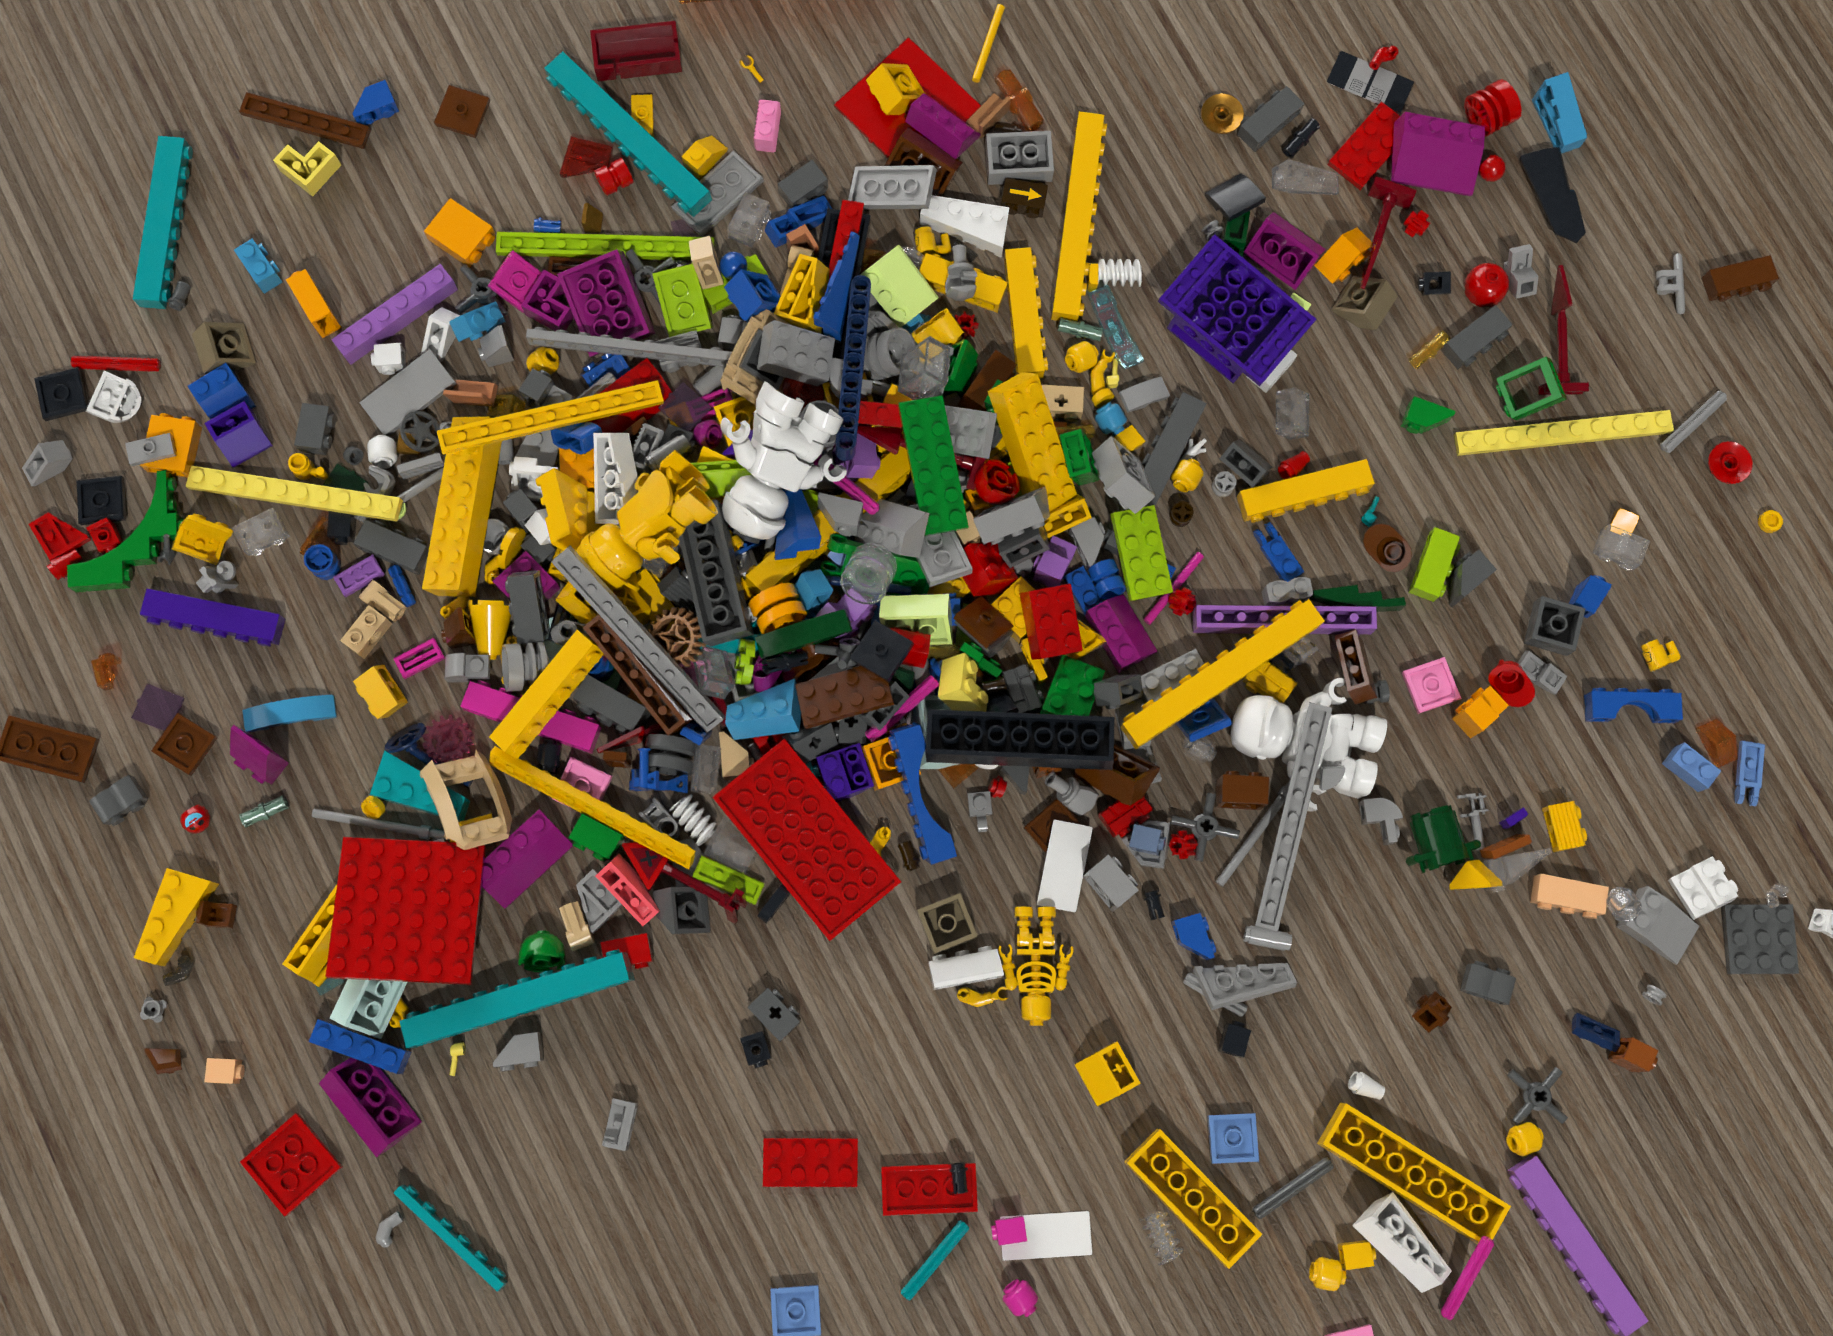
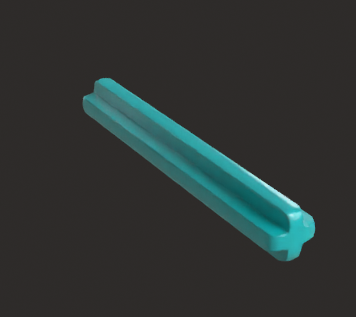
M959 1220L901 1290L903 1297L910 1301L969 1230V1226L964 1221Z

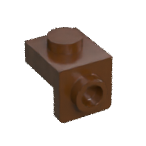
M200 900L196 911V923L206 927L233 929L237 905Z

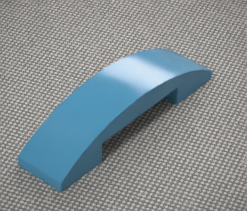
M334 695L286 699L242 710L244 728L247 733L267 730L269 727L337 718Z

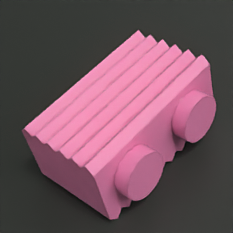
M761 99L758 101L759 105L753 137L754 146L757 151L774 153L776 152L781 116L780 102Z

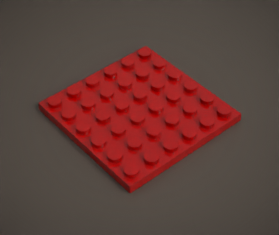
M343 837L325 977L334 979L471 985L486 845L463 850L456 846L457 842Z

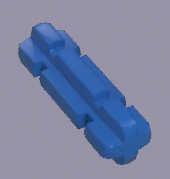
M399 565L391 566L388 568V572L393 578L392 581L399 596L402 597L403 605L406 607L414 605L416 603L415 598L410 594L411 590L405 576L402 575L401 567Z

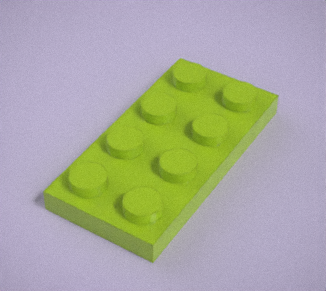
M1155 505L1143 507L1136 514L1131 510L1111 513L1129 602L1173 593Z

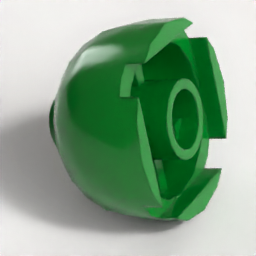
M537 931L535 934L528 936L520 945L518 965L524 964V969L532 972H545L550 970L549 967L556 966L557 970H560L565 965V947L562 941L557 936L550 934L549 931Z

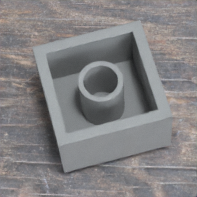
M1108 854L1090 869L1083 878L1113 912L1139 890L1136 887L1138 885L1136 880L1130 874L1126 876L1121 870L1123 866L1115 856L1111 858Z

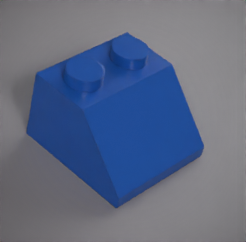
M227 363L188 385L189 390L210 420L243 401L251 409L256 407L237 375Z

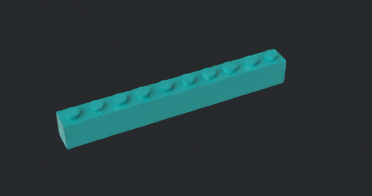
M563 51L544 68L548 83L553 88L557 86L561 90V95L568 102L572 100L576 104L575 108L583 116L586 114L590 118V123L597 130L601 128L605 132L604 136L611 143L615 142L625 157L630 156L634 160V165L640 171L645 170L649 174L647 175L654 185L659 184L663 188V193L670 200L674 198L678 202L677 206L685 214L688 212L691 216L695 217L712 201L710 191Z
M619 949L607 952L605 958L590 957L584 959V964L576 966L575 963L567 964L561 967L562 971L553 973V970L539 973L540 978L531 980V977L517 980V985L509 987V984L499 985L495 987L494 992L487 994L485 990L472 994V999L465 1000L464 997L451 1000V1005L446 1007L439 1004L429 1007V1012L423 1014L420 1011L406 1014L407 1019L399 1021L406 1048H416L634 981L635 978L628 953H620Z

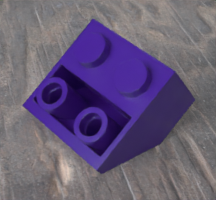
M245 401L204 423L215 443L233 468L273 446L254 412Z
M860 743L816 757L825 788L836 802L854 797L874 787Z

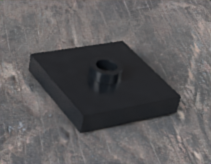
M79 367L34 378L43 420L49 421L87 410L88 401L82 372Z
M123 476L76 481L78 524L90 525L106 517L112 522L126 521L125 483Z
M875 620L850 659L878 677L890 682L914 646V643Z

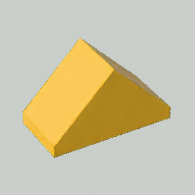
M1479 859L1466 861L1452 880L1449 889L1502 886V881Z

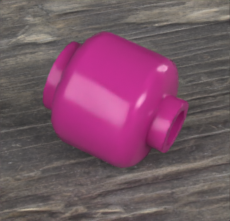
M1016 1279L1004 1288L1003 1302L1013 1315L1028 1317L1037 1309L1035 1305L1038 1301V1295L1027 1281Z

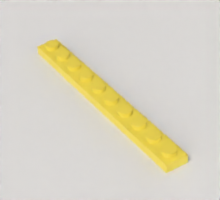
M1666 410L1456 432L1454 440L1457 456L1671 434L1674 428L1671 412Z
M191 466L186 482V487L190 490L396 522L398 521L403 502L400 497Z

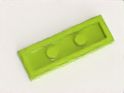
M704 856L700 857L692 875L693 878L730 895L737 888L745 893L746 902L756 905L765 884Z

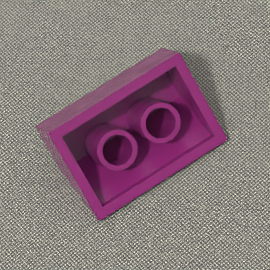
M925 93L911 104L905 121L954 159H957L981 135Z
M1273 212L1265 219L1245 249L1244 254L1296 290L1326 249Z
M1124 594L1105 600L1087 610L1085 618L1092 630L1105 638L1106 642L1102 644V647L1118 673L1158 652Z

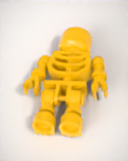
M1015 907V918H1019V921H1017V926L1019 927L1017 946L1028 947V949H1017L1016 955H1031L1032 959L1031 962H1027L1017 969L1015 977L1013 970L1015 969V964H1012L1011 957L1013 952L1012 946L1008 945L1009 953L1007 957L1001 952V946H999L998 953L1003 962L1002 968L1006 978L1005 985L1008 990H1014L1018 986L1019 993H1027V996L1021 999V1017L1023 1020L1029 1021V1026H1043V1021L1051 1019V999L1045 996V993H1052L1054 986L1059 991L1066 988L1067 971H1070L1071 967L1069 966V960L1073 954V946L1070 947V954L1066 955V958L1062 952L1064 945L1060 946V962L1056 966V969H1058L1056 978L1055 968L1048 963L1041 962L1040 959L1041 955H1055V949H1043V947H1051L1055 943L1054 934H1052L1054 921H1051V918L1056 917V907H1038V918H1042V921H1040L1042 933H1039V938H1033L1028 928L1031 926V921H1028V918L1033 917V907ZM1033 943H1038L1039 949H1033ZM1031 967L1032 971L1021 976L1023 969ZM1041 967L1049 970L1051 976L1047 973H1042L1040 971ZM1031 977V982L1022 984V980ZM1041 978L1049 980L1050 984L1041 982Z

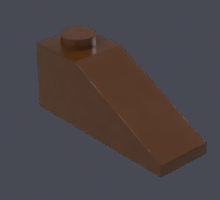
M459 607L443 622L444 630H441L443 643H447L451 649L476 644L471 618L462 607Z

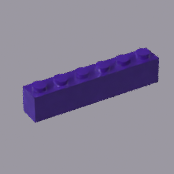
M146 589L140 615L147 619L146 622L153 625H160L163 622L168 623V626L171 628L182 630L183 627L191 628L190 631L199 634L209 631L213 632L214 636L220 638H227V635L235 636V640L246 643L249 642V639L255 640L257 644L271 647V644L279 645L286 620L276 613L152 589Z

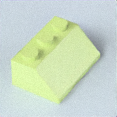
M897 245L860 274L870 279L872 295L891 320L900 328L939 298L900 245Z
M949 594L881 596L879 619L880 623L884 626L931 635L930 645L953 643Z

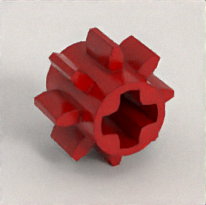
M1420 210L1418 214L1412 211L1403 223L1407 227L1405 233L1412 238L1416 234L1421 237L1431 224L1427 221L1429 215L1423 210Z
M966 311L961 316L955 315V320L964 332L961 335L963 339H967L970 335L975 337L973 329H978L979 323L974 322L975 315H967Z
M1183 587L1182 590L1176 589L1170 594L1168 603L1169 608L1173 609L1174 614L1182 616L1184 613L1188 615L1194 610L1196 596L1191 594V590Z
M1187 830L1178 831V834L1171 835L1172 839L1168 846L1172 851V855H1179L1180 859H1188V856L1195 855L1194 851L1198 844L1194 834L1187 835Z

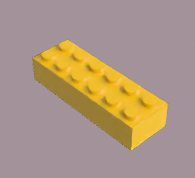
M1021 372L989 390L988 394L994 412L997 413L996 418L1014 472L1018 477L1022 495L1045 487L1047 490L1049 512L1075 498L1077 492L1073 480L1069 477L1064 452L1038 374Z
M1156 1129L1124 1161L1135 1175L1224 1267L1230 1269L1261 1237L1262 1233L1161 1129Z

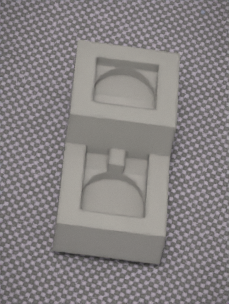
M1162 376L1119 392L1127 413L1143 409L1148 404L1163 401L1170 397Z
M1525 651L1518 661V664L1522 666L1523 671L1532 683L1553 695L1557 694L1567 678L1554 665L1544 663L1530 651Z

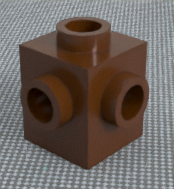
M1434 991L1429 996L1424 994L1416 1002L1418 1007L1412 1015L1429 1033L1437 1026L1442 1027L1449 1020L1448 1014L1452 1007L1444 997Z

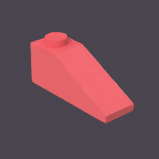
M620 854L614 857L595 875L642 926L659 913V908L638 874Z

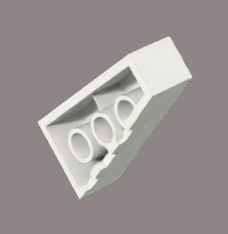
M931 195L929 209H921L920 225L931 227L932 230L942 234L947 233L956 237V240L966 241L976 245V248L983 251L988 250L993 252L994 255L1002 257L1009 207Z
M593 433L595 524H619L617 518L618 510L638 493L635 489V482L638 477L629 433Z
M1394 1192L1374 1201L1352 1225L1421 1293L1441 1285L1452 1272Z

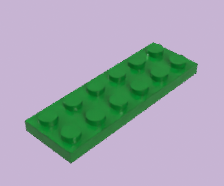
M943 395L899 402V415L918 510L929 513L924 536L968 529L969 525Z

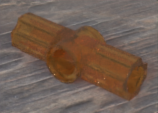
M1005 69L995 77V83L1005 98L1007 96L1011 98L1010 111L1013 114H1017L1028 132L1037 130L1044 123V119L1034 106L1029 90L1020 85L1011 70Z

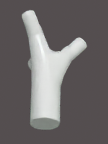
M1204 438L1194 446L1193 439H1189L1188 450L1178 462L1184 459H1192L1199 453H1205L1206 449H1201V447L1207 440Z

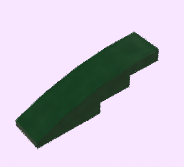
M1358 585L1313 590V595L1309 598L1312 601L1329 606L1376 607V612L1401 611L1406 606L1405 597L1382 599L1381 591L1359 593Z
M842 609L755 637L761 659H768L808 645L813 646L853 630L847 610Z

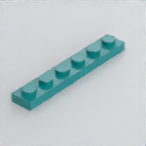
M401 1185L395 1190L394 1194L497 1292L502 1290L508 1283L504 1279L506 1277L505 1273L496 1266L494 1268L487 1263L488 1257L480 1250L476 1252L469 1246L471 1241L463 1234L458 1235L452 1230L454 1225L445 1217L441 1219L435 1214L436 1208L428 1201L424 1203L418 1197L420 1194L413 1186Z

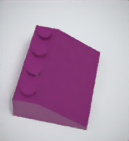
M1404 112L1394 122L1391 181L1471 197L1474 192L1483 154L1485 127Z
M616 249L557 274L580 332L589 333L591 336L597 337L609 335L615 339L629 337L635 339V341L656 334L624 251ZM588 352L589 357L601 354L597 352Z

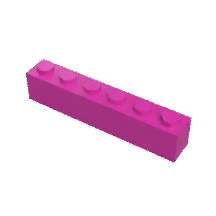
M478 680L477 683L470 681L460 706L464 711L501 723L520 700L519 697L511 695V691L506 692L504 688L499 687V690L490 688L491 684ZM563 709L562 712H556L538 736L592 754L602 728L597 724L598 721L585 716L584 719L575 717L576 713Z

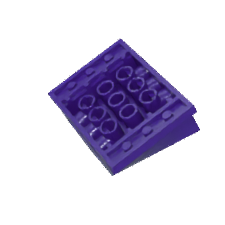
M1215 234L1158 300L1162 306L1174 315L1167 329L1233 384L1244 373L1258 386H1261L1316 321L1314 316Z

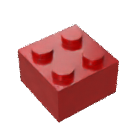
M991 542L986 544L970 543L963 548L973 568L972 574L963 576V579L973 596L1002 594L1018 579L1014 567L1009 568L999 554L998 543L994 545Z

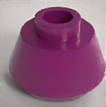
M715 420L700 422L693 431L695 441L702 448L705 446L713 449L720 443L722 438L721 427Z

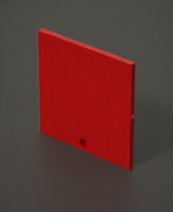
M909 37L834 104V107L887 158H889L898 139L907 128L912 129L924 138L926 137L905 122L909 111L901 115H886L880 108V103L870 91V86L866 79L882 63L907 64L924 93L935 99L965 123L981 107L973 97L947 74V71L938 66Z

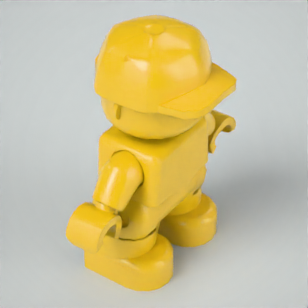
M676 450L660 462L659 471L655 470L651 474L642 473L635 482V489L638 493L617 512L619 526L616 524H605L595 532L588 533L584 536L576 550L579 556L611 591L625 585L637 592L640 588L637 584L635 571L642 567L643 558L652 560L661 557L668 564L676 563L680 556L673 548L678 546L680 541L677 538L684 533L687 526L694 520L700 524H706L718 514L715 504L705 494L710 489L707 480L694 465Z

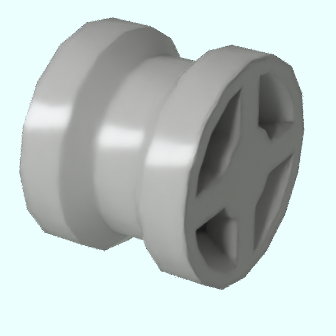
M1228 471L1217 474L1212 483L1213 492L1219 497L1229 496L1236 486L1235 476Z

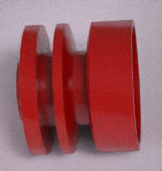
M1503 79L1497 80L1487 85L1485 89L1478 90L1467 96L1464 102L1465 113L1469 123L1484 126L1485 137L1499 131L1501 127L1512 124L1521 117L1520 99L1512 85Z

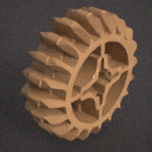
M672 607L671 610H663V615H655L657 621L650 622L654 628L647 631L681 668H683V665L689 667L691 666V661H698L696 655L704 654L700 647H706L707 644L702 642L698 618L694 617L695 613L693 611L687 612L686 608L678 609L677 607ZM675 620V623L672 624L671 629H670L669 631L665 632L666 627H667L672 621ZM687 627L690 631V636L687 634ZM670 635L677 636L684 641L677 640L674 637H670ZM663 640H665L667 643V649L665 648ZM688 644V649L682 655L678 656L679 652H682L683 646Z

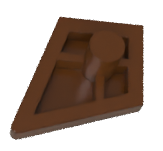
M144 1049L157 1074H171L182 1070L180 1049Z

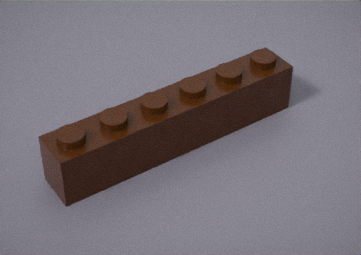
M599 614L583 627L668 736L676 734L693 720L675 697Z

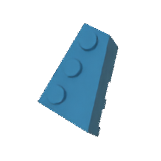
M1566 72L1544 80L1533 97L1532 102L1553 147H1559L1561 153L1581 147L1587 139V132L1582 121L1569 73Z
M792 679L727 705L725 724L733 739L739 740L799 732L801 710L795 686L797 684L796 680Z

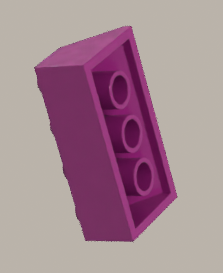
M539 809L484 859L482 887L506 909L573 847L572 843Z
M349 1058L329 1070L319 1083L376 1158L396 1145L422 1123L379 1067Z

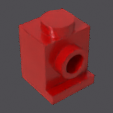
M107 517L86 527L98 552L102 555L118 547L123 542L115 523Z

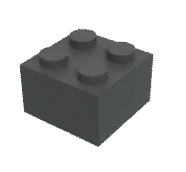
M1541 596L1533 603L1524 644L1565 656L1570 655L1576 651L1586 608Z

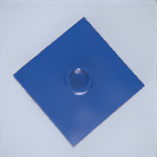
M1212 698L1178 721L1176 725L1187 739L1193 742L1232 725L1230 717Z

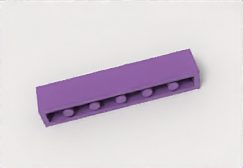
M439 264L331 340L351 365L373 350L374 345L383 343L458 289L450 275Z

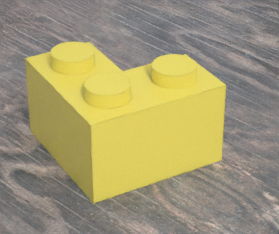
M319 141L305 157L287 145L273 160L280 172L311 196H314L341 166L336 155Z
M966 653L942 660L938 697L951 710L986 712L988 695L976 684L978 667L976 662Z

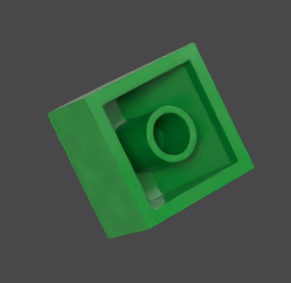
M966 339L950 346L954 348L953 355L947 358L946 364H949L950 367L948 374L944 376L941 383L945 385L944 393L948 395L957 392L959 397L964 395L971 386V382H969L970 377L978 366L976 360L979 354Z

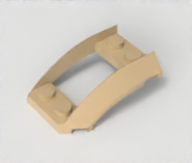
M767 309L754 317L752 316L730 355L720 380L723 391L729 388L755 405L763 382L739 368L741 360L758 329L763 331V327L773 320L789 324ZM784 377L777 391L786 395L792 379Z
M475 750V756L434 765L431 760L420 771V777L426 782L427 790L439 814L446 840L451 839L457 842L456 846L467 850L508 839L512 817L499 780L485 755ZM483 778L491 793L499 816L459 826L446 787Z

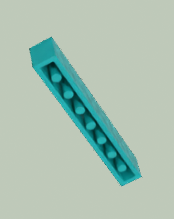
M158 136L133 292V300L139 307L166 309L168 298L171 297L169 287L170 281L174 279L173 262L177 259L176 242L180 239L179 223L183 219L182 203L186 199L185 184L190 175L188 164L189 159L191 160L193 156L192 147L185 138Z

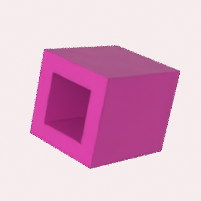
M1023 1216L994 1220L995 1225L991 1226L992 1239L997 1240L998 1245L1027 1242Z

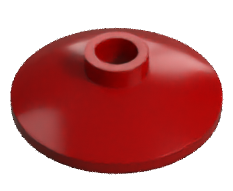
M1727 441L1716 445L1708 457V466L1711 473L1716 479L1726 484L1740 483L1752 471L1753 462L1749 451L1736 442ZM1724 462L1729 463L1730 468H1727Z

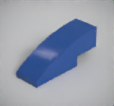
M821 196L788 209L787 214L768 221L764 231L774 247L777 248L787 243V233L804 224L810 231L825 222L827 208L832 209L825 196Z

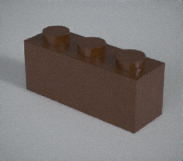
M1771 255L1711 269L1701 279L1709 302L1714 300L1723 302L1735 295L1743 297L1755 290H1759V292L1767 291L1772 288V285L1779 277Z
M995 349L957 405L965 409L986 411L984 401L988 396V391L992 389L997 379L1005 382L1014 377L1016 374L1012 371L1017 364Z
M1354 629L1334 636L1347 691L1355 705L1377 698L1364 643L1357 630Z

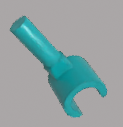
M1377 496L1374 497L1370 508L1361 518V521L1368 527L1378 518L1373 514L1380 500Z

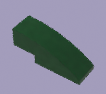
M1250 211L1230 222L1226 219L1222 239L1241 257H1243L1246 245Z

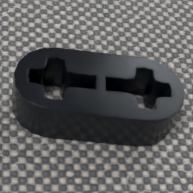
M783 884L780 885L757 916L766 924L791 894Z

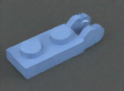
M1748 741L1739 742L1735 783L1737 787L1734 794V800L1737 804L1744 802L1745 787L1751 788L1748 796L1749 806H1757L1759 790L1762 787L1765 744Z

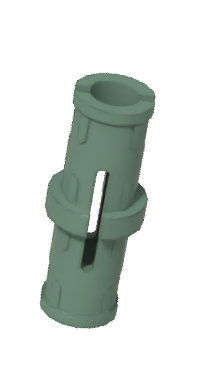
M1062 317L1057 329L1060 332L1076 335V338L1084 337L1098 342L1103 332L1102 327L1091 326L1081 320L1077 322Z
M281 795L269 802L259 803L254 809L239 814V817L246 828L258 821L268 820L271 818L270 816L289 809L286 798Z

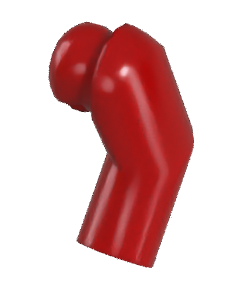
M1390 46L1378 49L1369 63L1370 68L1377 70L1382 62L1394 60L1399 53L1398 48Z

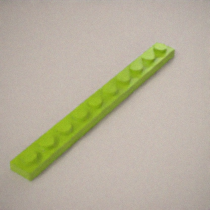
M497 232L496 254L497 256H508L510 251H514L520 256L597 258L616 249L624 251V254L633 249L639 259L667 260L672 257L674 260L692 261L689 241L702 237ZM711 237V240L715 248V238Z

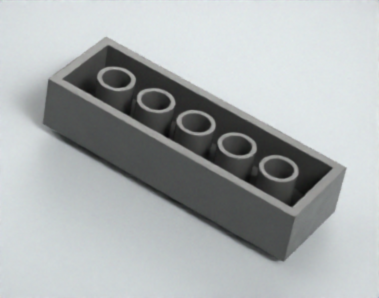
M717 499L712 501L718 510V514L706 524H700L694 520L679 537L703 643L710 647L754 635L728 523L723 518V504Z

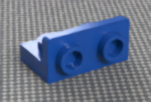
M603 354L601 356L602 360L595 364L593 361L582 368L584 371L580 375L584 378L587 385L591 387L608 372H611L616 379H619L631 369L622 355Z

